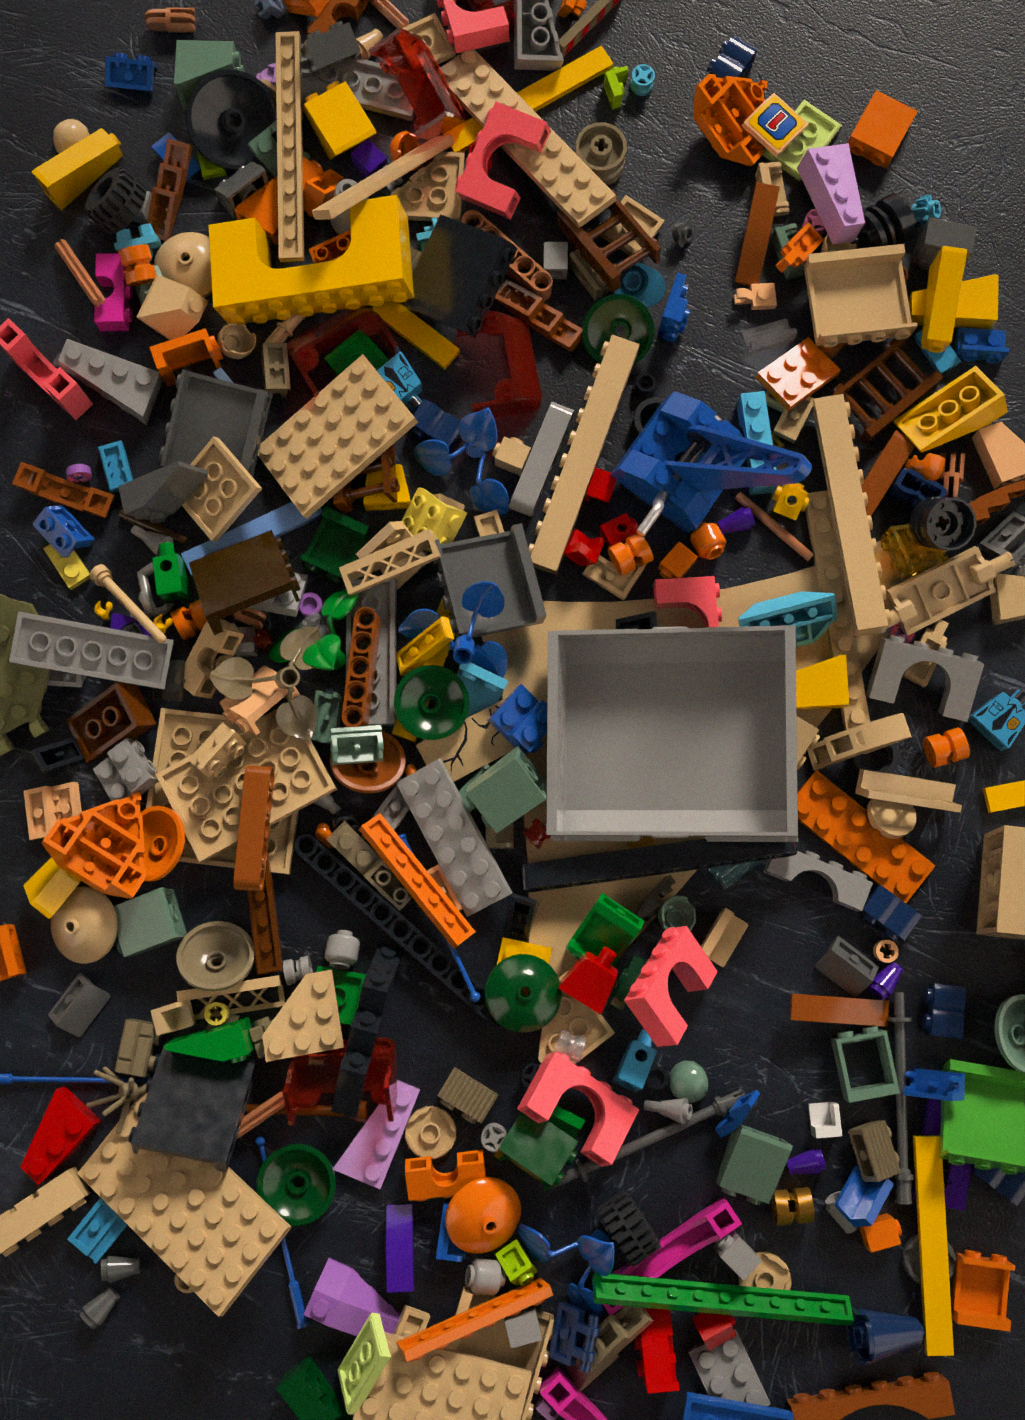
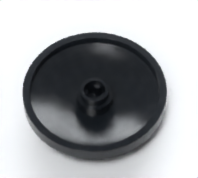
M221 70L206 76L194 88L186 107V126L193 145L206 160L226 170L237 171L241 166L247 165L251 161L258 165L261 164L247 145L277 120V102L274 95L262 81L243 71ZM276 132V133H274V134L272 135V137H273L274 140L277 142V132Z

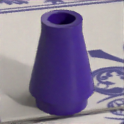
M741 507L724 519L717 521L723 535L751 530L750 527L756 525L749 507L745 509Z
M890 962L886 968L875 976L873 982L868 986V990L875 997L883 1001L887 997H891L899 977L903 973V969L895 962Z
M813 1147L787 1160L790 1175L821 1174L822 1170L827 1169L821 1148L815 1150Z

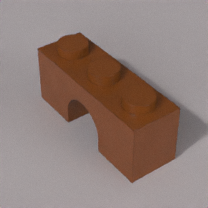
M329 0L315 21L310 22L307 29L308 35L320 30L321 34L330 30L329 26L337 23L336 21L341 17H350L358 21L369 1Z

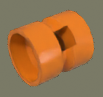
M134 245L118 251L121 264L126 267L124 276L127 286H139L154 281L156 271L154 265L150 264L152 256L149 245Z
M638 532L626 538L625 544L619 542L608 548L609 557L615 569L622 577L633 572L636 565L642 567L654 559L647 541Z
M200 599L190 603L189 608L183 606L170 612L176 629L184 641L197 636V631H202L207 621Z
M959 727L943 732V736L934 734L923 738L924 752L929 764L933 768L949 764V760L956 762L969 758V744L964 732Z

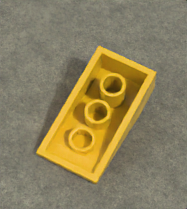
M974 366L895 419L894 424L923 453L983 428L1006 414L1008 410L1005 394L977 366Z

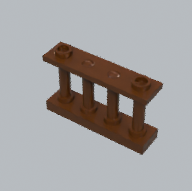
M611 189L616 195V202L607 208L614 216L588 232L587 230L584 231L581 227L578 228L562 210L557 212L560 230L574 247L580 251L584 259L608 288L615 292L621 288L620 277L622 276L621 273L647 256L655 264L660 263L661 247L655 238L652 239L619 201L617 193ZM620 223L628 231L603 248H598L594 243L596 238ZM633 240L642 248L617 265L615 263L612 264L608 260L609 255Z
M908 338L890 341L884 347L885 352L845 385L841 382L831 391L832 396L844 395L845 402H849L850 411L864 425L863 429L865 431L860 439L866 445L891 425L895 419L903 415L933 390L943 378L938 371H935L931 376L924 374L902 351L901 348ZM892 355L917 381L916 384L918 386L913 391L910 388L906 389L883 364ZM874 370L899 395L898 399L900 401L896 405L889 404L866 379ZM857 384L882 410V416L878 420H875V418L871 419L848 394Z
M394 444L381 454L380 461L372 462L357 475L382 470L383 483L352 489L350 481L333 495V504L343 513L352 512V502L355 499L384 493L392 502H398L397 492L400 491V485L396 478Z

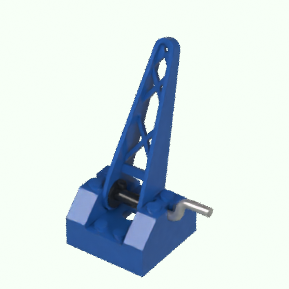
M674 391L662 401L610 475L652 507L636 530L640 535H646L660 514L687 534L698 528L723 489L796 484L810 474L812 465L803 454L744 438L738 429L725 419L722 421L721 418L716 416L717 413L701 400ZM680 452H684L679 461L676 462V455ZM745 459L761 460L764 462L763 465L756 468L740 467ZM782 463L789 464V467L783 470H774V467Z

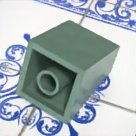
M177 40L174 85L184 110H186L189 97L194 88L206 76L221 70L245 72L244 65H241L240 52L236 51L234 41Z
M517 745L468 785L466 799L472 808H477L480 811L483 823L489 829L492 827L498 833L546 800L547 782L520 746Z
M161 887L114 906L118 921L116 947L120 954L123 953L124 957H132L181 940L187 934L173 889Z
M741 1124L731 1132L716 1179L718 1186L722 1187L721 1192L736 1197L737 1193L746 1196V1201L756 1205H761V1202L769 1204L793 1146L784 1139Z

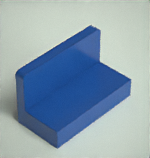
M859 1165L854 1167L835 1202V1207L853 1227L872 1226L894 1184L889 1178L880 1182H864L862 1180L863 1176L860 1174Z

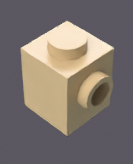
M504 437L501 444H496L492 454L495 457V466L521 476L530 455L531 447L524 445L523 441L518 438L511 437L509 439Z

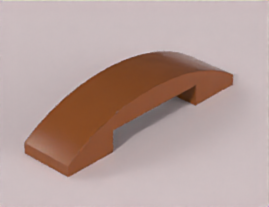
M23 462L20 463L12 485L31 494L101 518L107 517L115 497L99 489L87 488L51 475L43 469Z

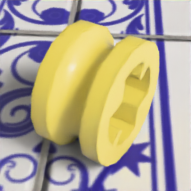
M222 1002L209 1004L204 1012L205 1020L215 1026L224 1024L230 1014L229 1008ZM220 1007L222 1009L220 1014L223 1017L221 1020L216 1018L214 1021L212 1019L214 1014L211 1010L213 1008L219 1009Z

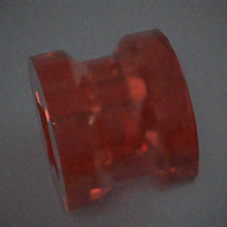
M538 818L532 821V825L529 828H524L521 831L538 850L542 847V842L545 839L551 838V836L546 835V826Z

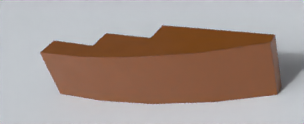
M167 139L164 162L160 163L156 187L152 188L147 224H151L155 234H157L160 240L164 241L170 238L176 221L193 148L191 144L173 139Z
M756 182L735 283L747 286L759 284L780 186Z
M507 278L499 287L494 300L549 340L572 353L583 339V329L566 320L563 313L546 305L540 296Z
M1025 480L1003 486L969 503L976 515V525H983L990 518L989 513L1003 510L1011 503V498L1023 496L1025 494Z
M790 993L789 1020L888 1027L889 1001Z

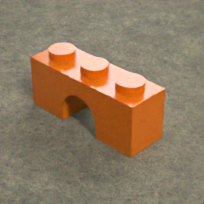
M483 1150L457 1153V1167L449 1173L438 1172L432 1165L431 1156L405 1159V1177L409 1201H425L436 1197L451 1198L469 1182L479 1178H486Z

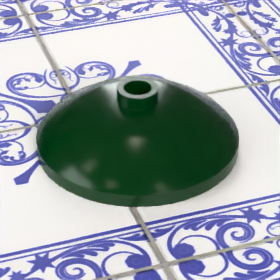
M625 294L606 296L596 302L588 311L583 324V340L590 355L596 361L602 363L604 356L600 354L605 341L609 342L611 336L615 335L638 343L639 349L634 364L642 360L649 352L655 336L654 321L648 308L638 299ZM621 325L624 327L625 331L623 334L617 333V326Z
M425 665L413 669L400 681L394 695V710L401 726L411 735L424 740H440L455 733L464 723L469 710V695L465 684L453 671L442 666ZM432 700L435 704L434 708H427L426 701Z
M528 954L510 956L499 962L487 978L485 985L486 1006L493 1019L510 1031L528 1033L539 1030L546 1026L559 1010L562 998V990L558 988L560 980L554 969L539 957ZM526 987L529 989L530 994L528 997L521 995V988Z
M290 1144L274 1151L264 1161L257 1178V1194L290 1226L305 1225L321 1217L329 1208L336 1190L335 1172L330 1161L321 1151L306 1144ZM296 1177L303 1179L302 1186L295 1184L294 1180Z

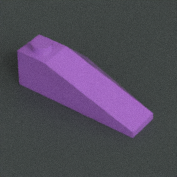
M328 1258L303 1315L326 1326L357 1336L371 1313H378L381 1317L384 1332L393 1334L401 1313L391 1304H388L353 1268Z

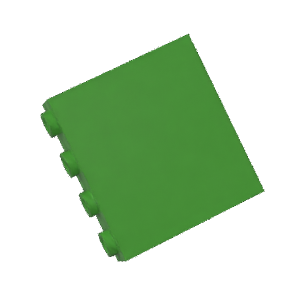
M953 1059L947 1061L942 1066V1071L965 1074V1094L962 1101L941 1100L940 1158L947 1159L948 1163L953 1165L975 1164V1168L981 1170H990L993 1167L1001 1169V1172L1004 1174L1025 1173V1073Z

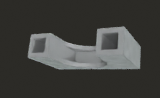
M890 635L889 639L881 638L866 695L869 698L894 704L904 672L915 663L931 661L937 663L942 668L946 679L938 712L945 717L968 721L984 667L983 663L977 661L978 656L963 653L962 657L953 655L954 650L939 647L938 651L928 649L929 644L914 641L913 645L904 643L905 638Z

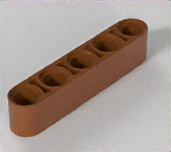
M895 430L865 477L864 484H861L862 493L866 492L868 497V507H865L867 515L873 514L915 447L905 435Z
M369 607L358 609L354 616L342 708V721L347 727L368 726L381 630L379 615ZM368 615H372V623L364 626L363 619ZM363 640H370L369 647L365 650H360V643ZM361 664H366L367 669L365 673L358 675L357 667ZM363 688V696L355 700L353 697L355 690ZM354 713H360V721L356 724H351V716Z
M247 765L245 768L234 870L235 890L262 891L264 887L274 788V768L271 766Z

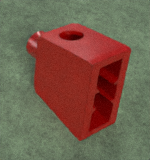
M603 947L598 957L587 951L562 977L558 988L598 1014H601L617 978L618 970L611 966L617 954L608 947Z

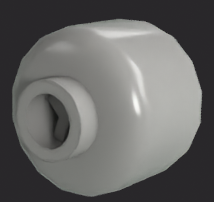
M338 930L337 934L328 937L325 959L330 963V967L347 970L351 965L356 964L360 942L356 937L352 936L353 933L351 931Z
M475 1259L466 1268V1287H469L473 1294L494 1296L498 1293L500 1287H503L505 1284L506 1274L504 1270H501L497 1260Z

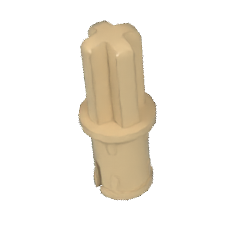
M292 315L290 319L278 322V327L265 340V343H283L288 336L292 337L293 330L305 317Z

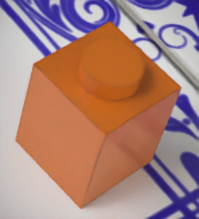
M679 541L660 562L658 567L660 575L664 579L682 578L695 564L698 556Z
M888 1213L877 1216L872 1226L859 1227L864 1246L871 1253L901 1244L899 1238L902 1235L901 1226L898 1220H894Z

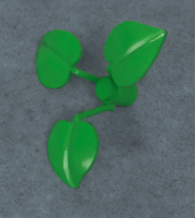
M347 589L334 593L324 602L321 613L324 617H328L327 622L331 634L322 637L316 641V644L306 648L302 656V660L306 665L322 670H337L346 663V656L340 649L341 640L336 635L333 619L339 620L345 617L353 608L359 593L350 596ZM295 630L285 632L273 643L268 654L269 659L277 663L288 661L280 655V644L286 635Z

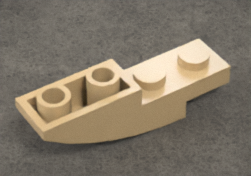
M900 713L828 736L824 740L817 742L812 749L808 747L807 751L813 770H820L860 754H867L911 738V734L904 713Z

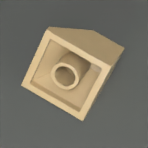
M156 275L136 318L167 339L172 340L186 335L200 321L208 300L190 287Z

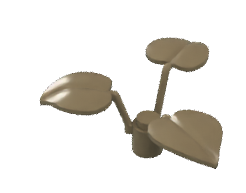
M300 628L284 637L280 644L279 652L282 658L290 661L289 667L278 671L276 675L252 678L254 674L252 665L246 659L232 657L223 661L210 672L212 684L222 695L230 699L241 700L252 694V683L275 681L279 688L288 690V702L281 704L276 710L275 719L277 726L283 733L304 741L311 740L316 728L315 706L308 697L303 695L297 696L292 700V694L295 691L293 687L300 681V674L296 668L300 670L313 668L303 662L302 656L306 648L320 640L319 628Z

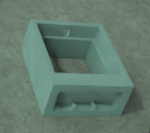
M878 1026L862 1028L863 1033L853 1034V1030L838 1032V1037L831 1038L843 1100L851 1103L900 1093L887 1031L878 1030ZM876 1038L885 1082L851 1088L842 1045Z

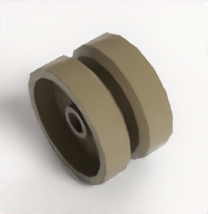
M606 122L593 123L586 126L579 133L575 142V153L606 185H610L622 175L624 170L627 141L623 133L616 126Z

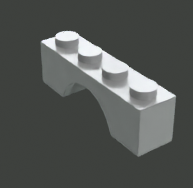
M797 851L798 854L794 856L771 859L766 863L763 872L785 882L791 881L795 876L804 871L815 872L827 880L832 889L833 902L854 911L863 910L873 882L866 880L867 875L854 870L852 873L844 871L843 865L834 861L825 863L819 860V855L810 851H806L805 854Z

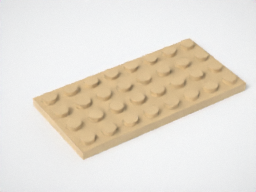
M147 1093L140 1095L128 1109L121 1133H116L117 1123L77 1174L218 1317H221L227 1312L292 1227L230 1167H228L227 1172H222L216 1169V1164L139 1149L138 1154H134L131 1143H129V1135L132 1127H136L138 1124V1108L141 1102H145Z

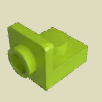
M627 66L614 67L605 72L603 86L612 109L621 107L622 98L625 96L623 84L627 82L629 71Z
M517 1239L495 1254L510 1282L516 1286L528 1284L534 1279V1274L538 1272L536 1266L532 1264Z

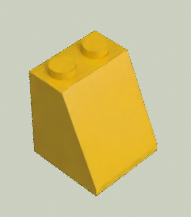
M337 80L325 87L327 92L318 95L317 92L305 98L306 103L302 106L329 160L377 133L346 81L339 84Z

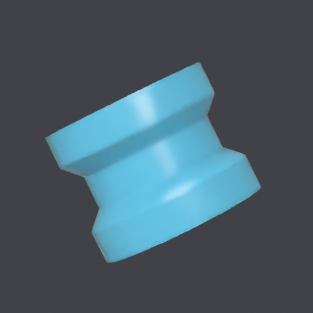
M641 64L632 71L630 88L636 95L645 96L653 89L655 72L650 66Z

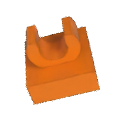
M563 0L557 15L565 19L571 12L574 16L579 17L581 12L585 10L587 2L585 0Z

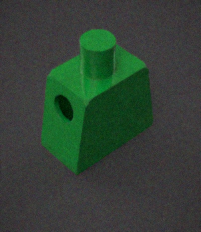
M172 542L159 544L160 556L153 557L152 559L157 595L167 603L191 599L183 558L175 553Z

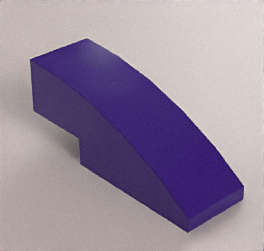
M413 1203L387 1204V1293L414 1291Z

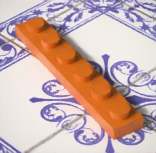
M381 813L359 828L362 835L454 949L476 932Z
M540 1277L526 1285L513 1289L397 1341L398 1351L406 1362L417 1361L434 1349H443L454 1340L470 1337L476 1330L483 1327H492L497 1324L498 1320L507 1316H516L523 1309L531 1305L537 1306L544 1303L545 1299L553 1296L551 1286Z

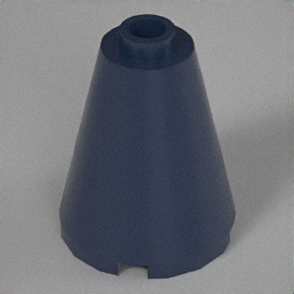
M861 1308L852 1309L854 1322L851 1326H846L850 1351L857 1353L859 1359H855V1361L861 1366L871 1365L920 1346L925 1338L924 1327L915 1317Z

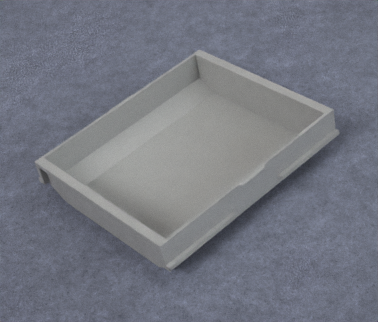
M796 625L706 628L680 626L653 627L652 629L562 630L548 632L546 835L551 836V841H639L642 836L653 838L705 837L707 842H798Z

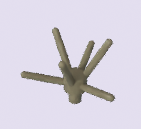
M105 1066L103 1067L105 1073L95 1070L94 1075L118 1085L119 1093L86 1104V1107L91 1108L119 1099L104 1110L102 1115H108L124 1103L116 1133L120 1134L131 1101L137 1100L139 1095L146 1094L147 1084L137 1085L133 1078H129L128 1083H125Z

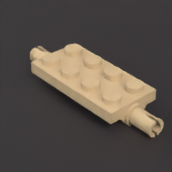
M974 546L886 590L893 606L892 610H890L891 624H888L887 629L900 623L903 632L906 635H910L996 592L993 579L996 577V574L1015 566L1014 560L1010 561L1013 559L1012 555L1009 552H1005L1003 555L988 561L982 557L979 547Z

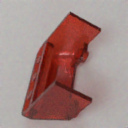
M399 27L369 49L371 55L380 58L379 64L384 73H390L396 77L416 113V125L414 126L416 132L414 134L417 138L432 139L467 121L462 107L451 91L428 45L421 36Z
M368 305L360 306V308L355 310L346 309L295 337L287 344L288 357L312 397L316 398L319 393L307 372L313 370L318 365V355L348 339L356 331L360 330L368 336L379 333L392 356L394 357L399 353V347L380 315Z
M489 311L478 334L486 333L491 336L503 334L511 378L501 380L496 384L494 388L495 400L472 404V413L489 407L493 417L499 418L536 411L541 406L542 394L529 327L521 319L497 311ZM457 330V337L468 335L460 330Z
M378 1038L365 1091H371V1097L375 1103L386 1105L388 1122L394 1121L397 1101L395 1042L390 1038ZM348 1039L343 1040L344 1048L291 1057L283 1089L289 1126H294L298 1108L313 1107L319 1102L321 1093H335L339 1068L347 1049Z

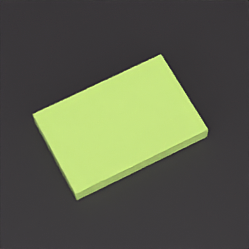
M803 100L795 110L808 123L806 129L777 157L768 149H765L763 156L771 162H781L782 169L799 181L802 178L797 167L809 148L828 146L842 127L841 124L806 100Z
M371 1313L337 1369L346 1411L351 1415H354L361 1408L391 1358L381 1317L378 1313Z

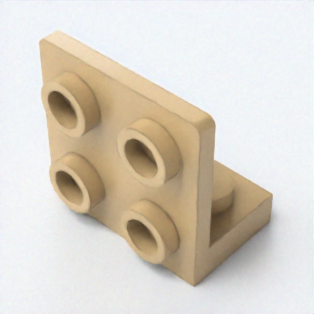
M402 521L389 522L356 555L360 559L413 535ZM425 550L416 554L421 557L428 556ZM409 557L395 562L394 565L399 567L406 565ZM387 566L379 570L384 574ZM423 566L394 577L397 580V589H400Z
M222 722L188 760L213 781L225 773L227 764L232 759L238 758L243 753L244 746L247 743L233 729H230Z

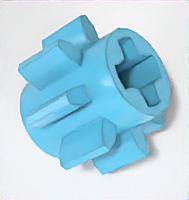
M931 195L921 196L911 208L916 222H920L921 227L925 226L929 217L939 218L941 214L939 201L932 200Z

